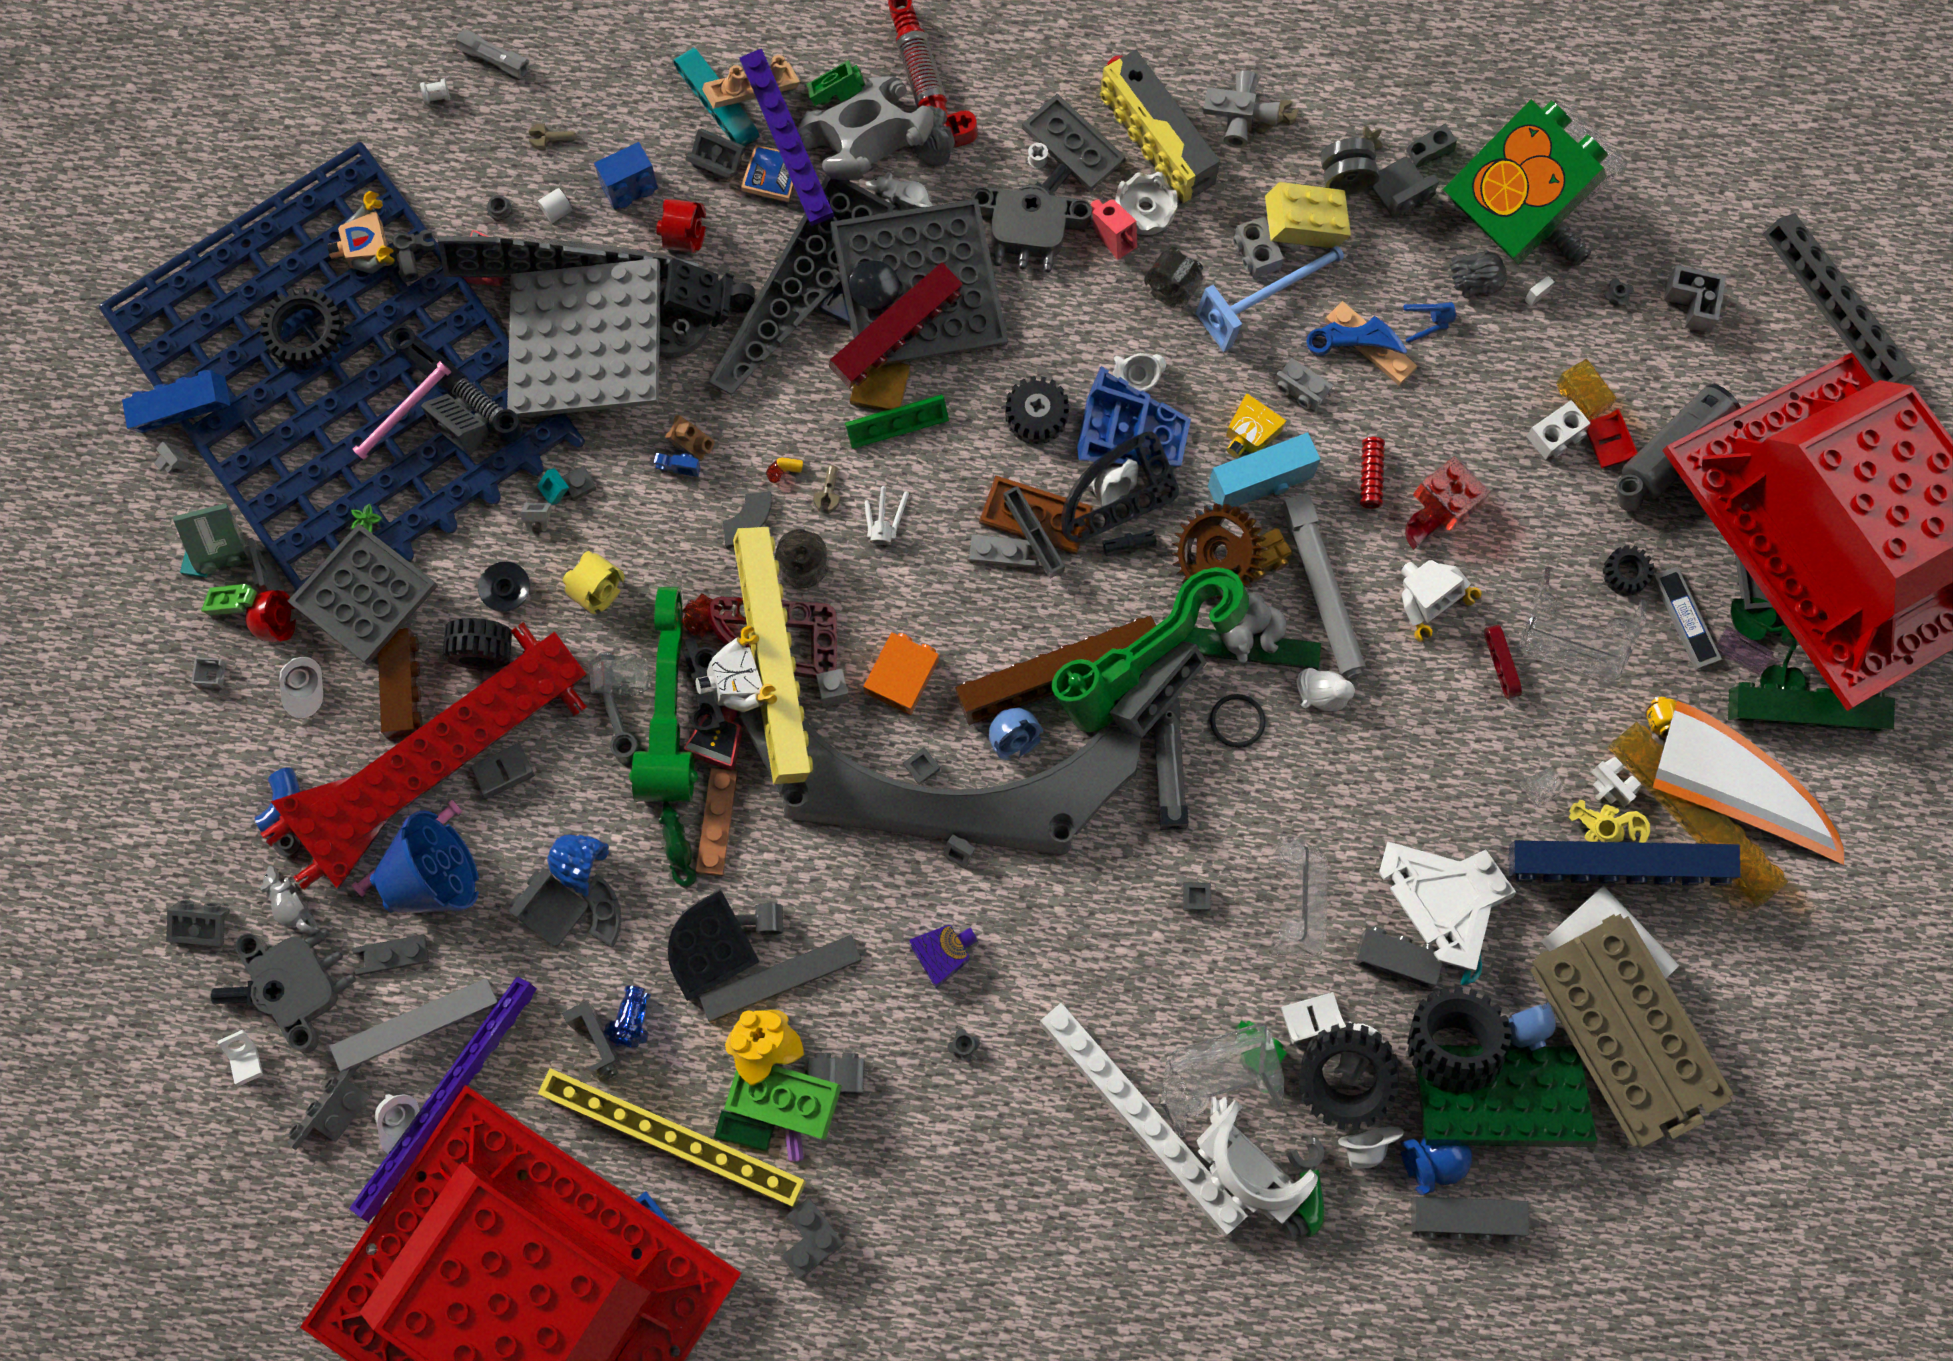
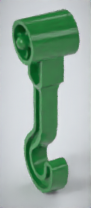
M1218 567L1204 569L1192 575L1181 586L1171 614L1130 646L1124 649H1111L1094 663L1089 660L1079 659L1063 665L1056 672L1052 680V690L1073 724L1078 729L1087 732L1098 731L1108 726L1114 720L1110 711L1117 705V699L1139 684V677L1144 669L1181 643L1192 632L1197 622L1199 609L1206 599L1212 596H1223L1221 602L1209 613V618L1216 631L1223 634L1235 628L1244 619L1249 608V595L1239 576L1229 569Z
M658 587L655 600L654 625L655 631H661L656 661L655 710L649 727V751L634 752L629 780L632 783L634 802H692L694 783L698 780V774L694 770L693 752H680L681 730L677 719L678 670L683 639L682 593L680 587Z

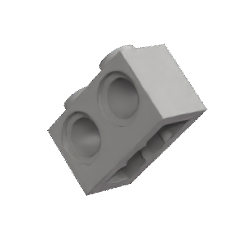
M1265 216L1238 225L1235 236H1233V243L1237 251L1241 250L1243 255L1242 262L1246 272L1250 271L1253 279L1281 270L1284 258L1277 242L1270 240L1269 225ZM1247 236H1253L1257 240H1250ZM1263 257L1267 261L1262 262L1257 260L1256 258Z

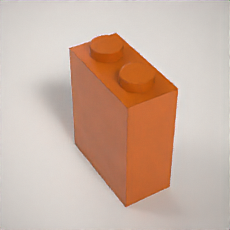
M891 632L863 686L864 694L912 715L939 662V654L936 653L933 647L927 644H922L921 646L912 642L913 639L906 634L899 633L897 635Z

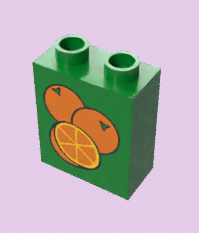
M1530 99L1443 188L1448 198L1518 265L1607 177L1605 169L1600 163L1608 156V153L1588 134L1579 142H1576L1564 130L1572 122L1571 118L1552 100L1541 109Z

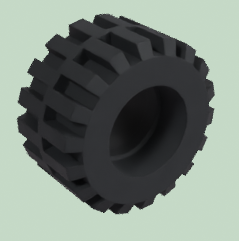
M462 618L450 621L445 625L442 657L453 665L468 669L491 670L507 666L510 663L512 643L510 631L512 629L502 623L481 618Z

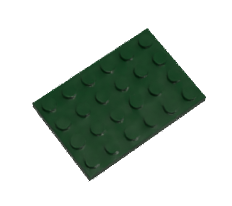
M1438 1045L1444 1051L1461 1057H1474L1483 1052L1482 1046ZM1509 1046L1502 1070L1499 1075L1496 1074L1495 1080L1490 1084L1486 1081L1484 1088L1479 1090L1473 1084L1470 1092H1462V1086H1456L1455 1092L1447 1090L1448 1084L1443 1082L1440 1087L1433 1085L1434 1078L1432 1076L1424 1079L1420 1075L1422 1067L1415 1069L1426 1145L1596 1147L1597 1137L1581 1057L1575 1047L1544 1046L1530 1051L1529 1046L1522 1048Z

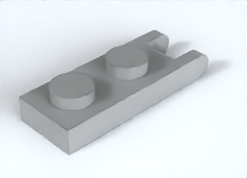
M972 535L969 562L1039 568L1038 561L1029 560L1030 548L1032 549L1028 540Z

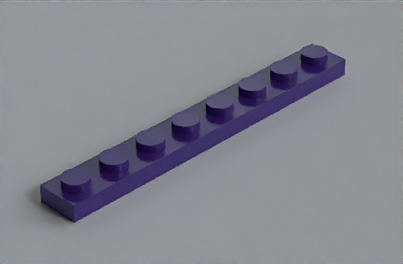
M762 48L739 57L810 225L814 226L833 218V211Z

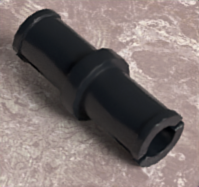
M1154 530L1133 535L1125 533L1123 537L1103 540L1102 544L1103 550L1106 551L1105 555L1109 556L1122 552L1130 554L1134 553L1136 549L1156 546L1157 539L1156 535H1153L1155 534Z

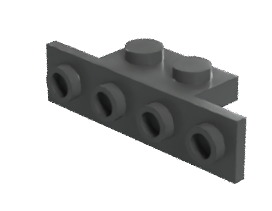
M360 1065L342 1073L339 1072L336 1077H331L323 1088L325 1092L319 1100H314L308 1106L306 1117L301 1123H296L290 1130L287 1143L291 1148L297 1150L313 1127L337 1142L371 1097L364 1090L349 1081Z

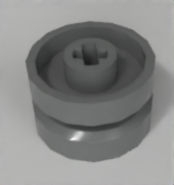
M1357 137L1346 138L1331 143L1321 151L1320 159L1322 169L1325 171V188L1345 190V195L1364 192L1379 182V169L1375 162L1376 152L1372 141Z

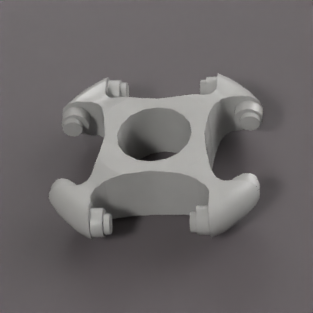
M891 76L870 77L866 79V85L862 87L863 91L849 100L828 109L824 113L820 109H815L812 112L808 110L802 118L797 131L805 149L825 145L838 152V154L822 162L824 172L831 179L859 180L863 179V175L869 172V169L872 168L871 164L908 144L911 146L918 144L922 146L933 128L934 113L931 108L921 106L913 113L902 111L894 105L907 93L906 86L901 79Z

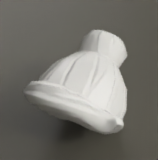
M1138 353L1126 359L1116 356L1114 357L1116 365L1112 375L1118 379L1121 377L1128 381V385L1140 392L1142 390L1148 391L1159 381L1161 373L1165 371L1166 361L1161 355L1157 354L1152 356Z
M1130 459L1122 467L1104 469L1091 482L1087 490L1094 491L1101 506L1129 494L1130 490H1133L1137 485L1139 467L1137 462Z
M1307 668L1299 673L1296 681L1303 701L1301 704L1303 708H1309L1313 705L1316 708L1330 712L1341 710L1352 699L1355 688L1350 681L1345 680L1343 676L1332 671H1317L1313 668Z

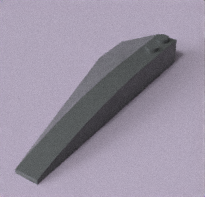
M826 175L821 186L834 217L811 226L806 213L804 214L709 383L732 395L841 282L830 228L831 222L890 213L894 211L895 205L849 180L831 179Z
M438 236L444 277H511V274L658 259L660 262V279H667L668 263L672 258L699 267L698 262L677 257L595 243L486 236Z

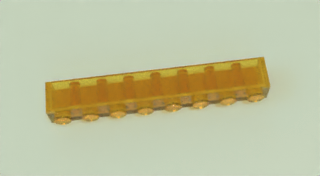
M1635 722L1607 747L1698 844H1740V878L1733 880V882L1757 907L1768 901L1788 883V880L1784 877V872L1778 866L1772 865L1765 857L1764 851L1758 845L1752 844L1746 837L1745 831L1739 825L1734 824L1727 815L1653 788L1664 746L1659 745L1652 738L1648 728Z

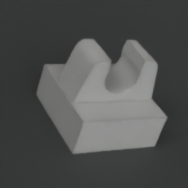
M162 442L156 448L161 455L154 464L160 471L165 469L167 473H170L176 468L185 471L192 465L177 445Z
M551 503L524 504L521 510V520L525 522L528 531H532L533 522H539L542 526V531L547 530L549 517L552 513Z

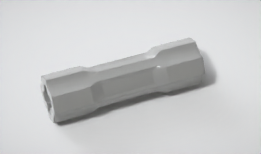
M465 28L457 35L456 49L473 57H479L520 80L529 69V60L512 51L503 50Z

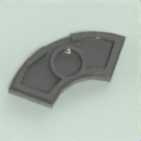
M771 491L745 494V504L741 511L732 519L723 521L726 548L734 547L733 539L738 528L762 527L766 523L772 506Z
M596 874L589 884L588 896L585 897L582 894V898L589 903L593 912V924L589 934L613 948L621 929V908L613 889L601 876Z

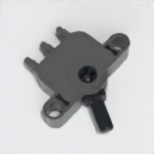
M1059 164L1043 184L1037 182L1035 185H1025L1018 188L1017 191L990 187L974 189L971 194V200L978 199V201L987 202L983 205L979 204L982 218L992 219L991 242L995 248V266L1002 265L1004 253L1019 254V268L1023 270L1027 268L1029 256L1043 257V270L1049 273L1052 270L1054 256L1062 249L1065 229L1084 230L1090 225L1092 207L1088 201L1055 196L1056 190L1071 174V169L1068 165ZM1077 213H1082V214H1084L1085 216H1084V217H1078V216H1076L1075 214H1077Z
M327 929L318 931L305 940L298 937L287 938L270 949L261 938L252 933H246L237 939L235 948L253 981H248L247 987L214 988L211 992L212 1004L247 1003V1006L251 1008H258L260 1011L274 1017L285 1039L293 1049L302 1053H310L319 1044L318 1034L311 1021L329 1011L336 1004L338 993L348 988L356 981V978L353 974H350L335 983L332 981L327 969L341 960L343 955L340 951H337L320 960L313 948L330 936ZM251 942H256V949L252 953L247 954V946ZM278 988L281 989L282 992L277 994L276 998L272 996L273 993L278 992ZM303 1033H308L309 1039L307 1043L299 1046V1037Z

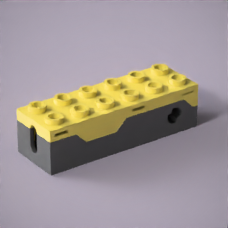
M1137 49L1125 56L1117 55L1111 58L1106 67L1103 68L1100 97L1105 105H1110L1114 110L1116 120L1126 126L1130 139L1133 142L1137 141L1140 145L1144 158L1147 161H1152L1156 172H1161L1166 176L1169 186L1176 190L1177 197L1182 203L1214 186L1220 165L1219 158Z

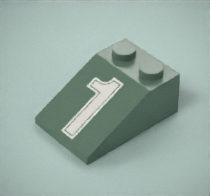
M226 503L173 516V521L189 560L197 573L208 574L216 571L217 568L225 566L236 567L241 565L243 561L249 560L245 550L246 546L242 531Z

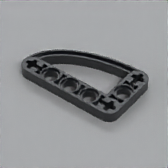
M1150 431L1143 432L1120 443L1096 460L1080 476L1069 492L1062 510L1061 527L1066 540L1072 543L1083 542L1166 505L1178 497V484L1160 439L1155 433ZM1145 439H1151L1152 444L1149 445V449L1148 447L1143 448L1142 443L1145 442ZM1135 449L1149 486L1075 518L1077 505L1091 482L1110 464ZM1157 452V456L1146 458V455ZM1154 460L1160 461L1163 467L1158 475L1151 471V463ZM1164 486L1171 488L1168 496L1156 497L1154 494L1164 490ZM1141 494H1146L1150 499V503L1146 508H1142L1138 504V497ZM1120 503L1124 504L1127 508V515L1124 518H1119L1115 512L1117 505ZM1096 514L1103 515L1105 519V524L1102 528H1096L1093 524V517ZM1087 525L1088 529L1078 533L1079 537L1071 534L1074 526L1081 527Z

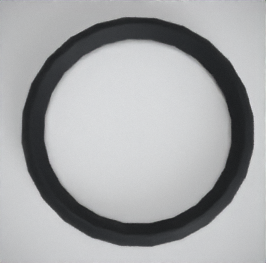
M1231 694L1223 697L1214 705L1210 714V725L1214 735L1219 741L1230 747L1241 748L1252 745L1261 737L1265 729V714L1257 701L1243 694ZM1235 699L1244 700L1252 704L1257 710L1260 717V727L1255 736L1250 740L1232 742L1219 733L1215 722L1216 713L1220 706L1227 701Z

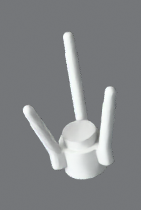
M885 486L881 487L879 519L875 521L874 525L870 502L868 500L865 501L868 525L867 537L871 538V543L890 545L891 539H896V531L909 496L907 491L903 494L892 527H890V522L884 521Z

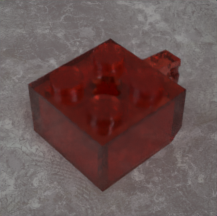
M1454 456L1421 482L1414 492L1413 496L1424 506L1416 518L1424 525L1435 516L1451 531L1477 510L1491 491Z

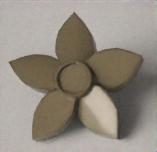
M1364 126V137L1360 138L1372 141L1375 148H1383L1382 142L1377 139L1382 129H1375L1371 132L1369 127Z

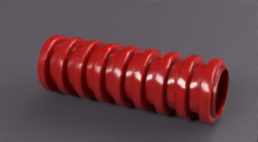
M1367 437L1362 440L1364 447H1362L1363 455L1361 456L1363 461L1361 467L1363 469L1361 470L1362 484L1360 489L1362 492L1360 497L1362 499L1360 500V505L1364 508L1376 509L1383 505V492L1381 491L1384 489L1382 485L1384 478L1382 476L1384 475L1383 461L1385 456L1383 454L1385 448L1383 446L1385 441L1379 437Z

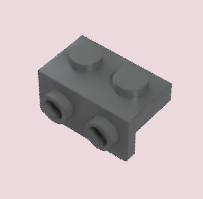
M701 128L697 131L692 152L686 155L685 160L691 162L692 167L696 169H707L714 172L713 175L715 177L727 180L738 174L746 147Z

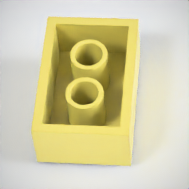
M1279 182L1265 195L1271 241L1333 248L1341 245L1351 236L1345 190Z

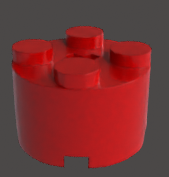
M675 199L664 200L662 220L658 221L656 227L657 235L662 238L663 248L696 253V251L701 249L706 233V227L702 226V218L706 219V210L702 203Z

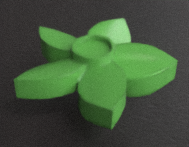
M370 504L363 508V512L351 510L353 516L357 519L352 525V530L359 523L372 533V524H377L382 520L379 515L373 513Z

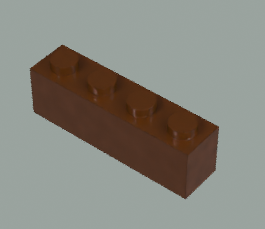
M409 628L399 629L378 653L381 733L387 739L408 737L418 730V727L423 725L422 714L417 708V702H421V689L419 686H416V677H420V665L418 661H415V652L419 651V640Z

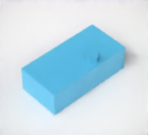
M1305 433L1214 467L1208 488L1215 503L1222 505V507L1224 504H1229L1232 508L1233 506L1237 507L1272 493L1280 495L1289 490L1290 486L1314 478L1321 459L1309 433Z

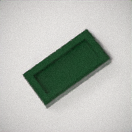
M721 1110L714 1138L768 1152L775 1125Z

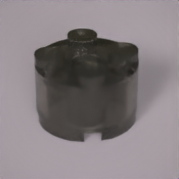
M1170 247L1167 251L1160 254L1145 275L1144 283L1146 287L1148 284L1152 288L1150 293L1155 299L1169 307H1175L1176 304L1184 307L1203 281V266L1199 261L1192 260L1182 254L1179 249Z
M795 529L781 537L775 550V560L779 563V575L796 589L809 588L818 584L828 573L829 566L827 548L823 539L818 534L805 531V529Z

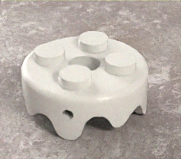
M1138 172L1127 182L1121 181L1118 186L1115 201L1136 220L1137 234H1156L1171 224L1177 210V192L1169 186L1167 178L1163 173L1156 172L1155 174L1148 175ZM1149 202L1152 208L1150 210H1143L1139 204Z

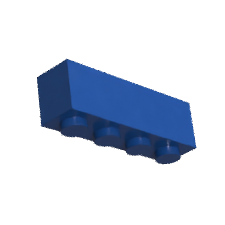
M212 370L200 371L198 376L191 378H178L176 383L169 385H156L153 390L147 392H134L131 397L122 399L127 429L140 433L231 406L225 376L216 374Z

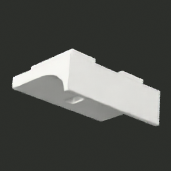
M1333 992L1281 1007L1292 1044L1317 1038L1318 1033L1323 1029L1329 1034L1332 1025L1339 1024L1340 1030L1346 1028ZM1310 1006L1312 1007L1319 1031L1316 1032L1314 1031V1027L1307 1007Z

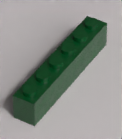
M1739 682L1738 686L1729 689L1728 720L1885 732L1894 729L1895 698L1885 697V693L1879 692L1847 711L1831 688H1817L1816 692L1807 691L1805 686H1791L1790 690L1781 689L1779 684H1765L1764 688L1755 687L1753 682Z

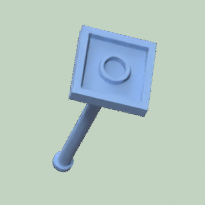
M1339 246L1331 248L1329 253L1232 306H1229L1216 287L1211 285L1204 290L1195 314L1222 351L1225 352L1232 348L1242 326L1241 321L1236 316L1238 313L1331 262L1342 260L1344 258L1343 251Z

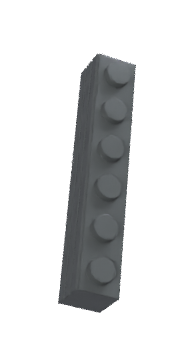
M1016 486L1004 492L1003 499L1050 579L1065 571L1064 563L1019 487Z

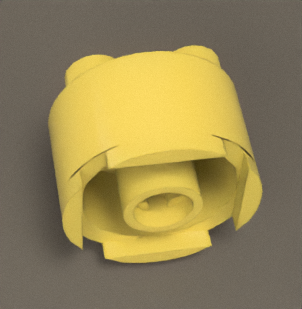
M587 551L582 555L576 567L565 574L563 583L566 585L565 592L569 598L591 614H596L595 610L598 609L602 612L615 600L621 591L617 588L619 581L624 583L625 576L623 571L599 554Z

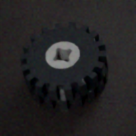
M1031 376L1030 382H1026L1024 378L1020 380V386L1018 387L1015 384L1012 387V393L1009 392L1007 395L1005 418L1008 421V428L1010 431L1014 430V436L1017 438L1020 435L1023 436V441L1028 443L1029 439L1033 440V444H1039V440L1042 439L1044 443H1048L1050 437L1056 439L1059 436V432L1064 431L1065 425L1068 422L1067 394L1064 395V389L1061 385L1058 388L1056 387V381L1051 380L1050 383H1047V377L1041 376V381H1036V376Z

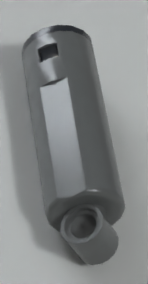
M1717 384L1705 386L1623 466V476L1617 481L1616 485L1618 505L1625 510H1635L1643 504V499H1657L1680 477L1662 450L1667 445L1740 409L1741 406L1737 399L1728 390Z

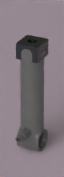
M1179 697L1174 700L1154 724L1160 830L1187 829L1189 824L1188 806L1186 805Z

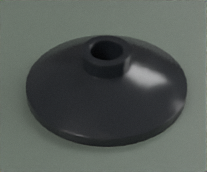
M498 562L489 566L482 573L478 581V593L482 602L488 608L498 612H507L518 608L526 601L530 592V579L526 571L513 562ZM504 586L510 587V591L507 593H502L501 589Z

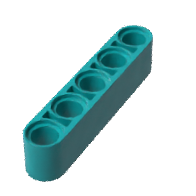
M695 47L673 59L674 66L730 141L747 146L760 138L756 126L738 103L713 109L702 88L704 83L719 80V78Z

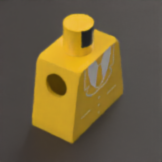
M1247 393L1228 427L1226 436L1232 442L1227 447V452L1234 458H1239L1244 450H1247L1249 453L1262 450L1283 431L1287 420Z

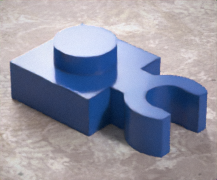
M656 453L654 464H656V469L672 470L677 474L699 477L701 467L699 460L694 456L681 454L680 456L673 455V457L661 453Z

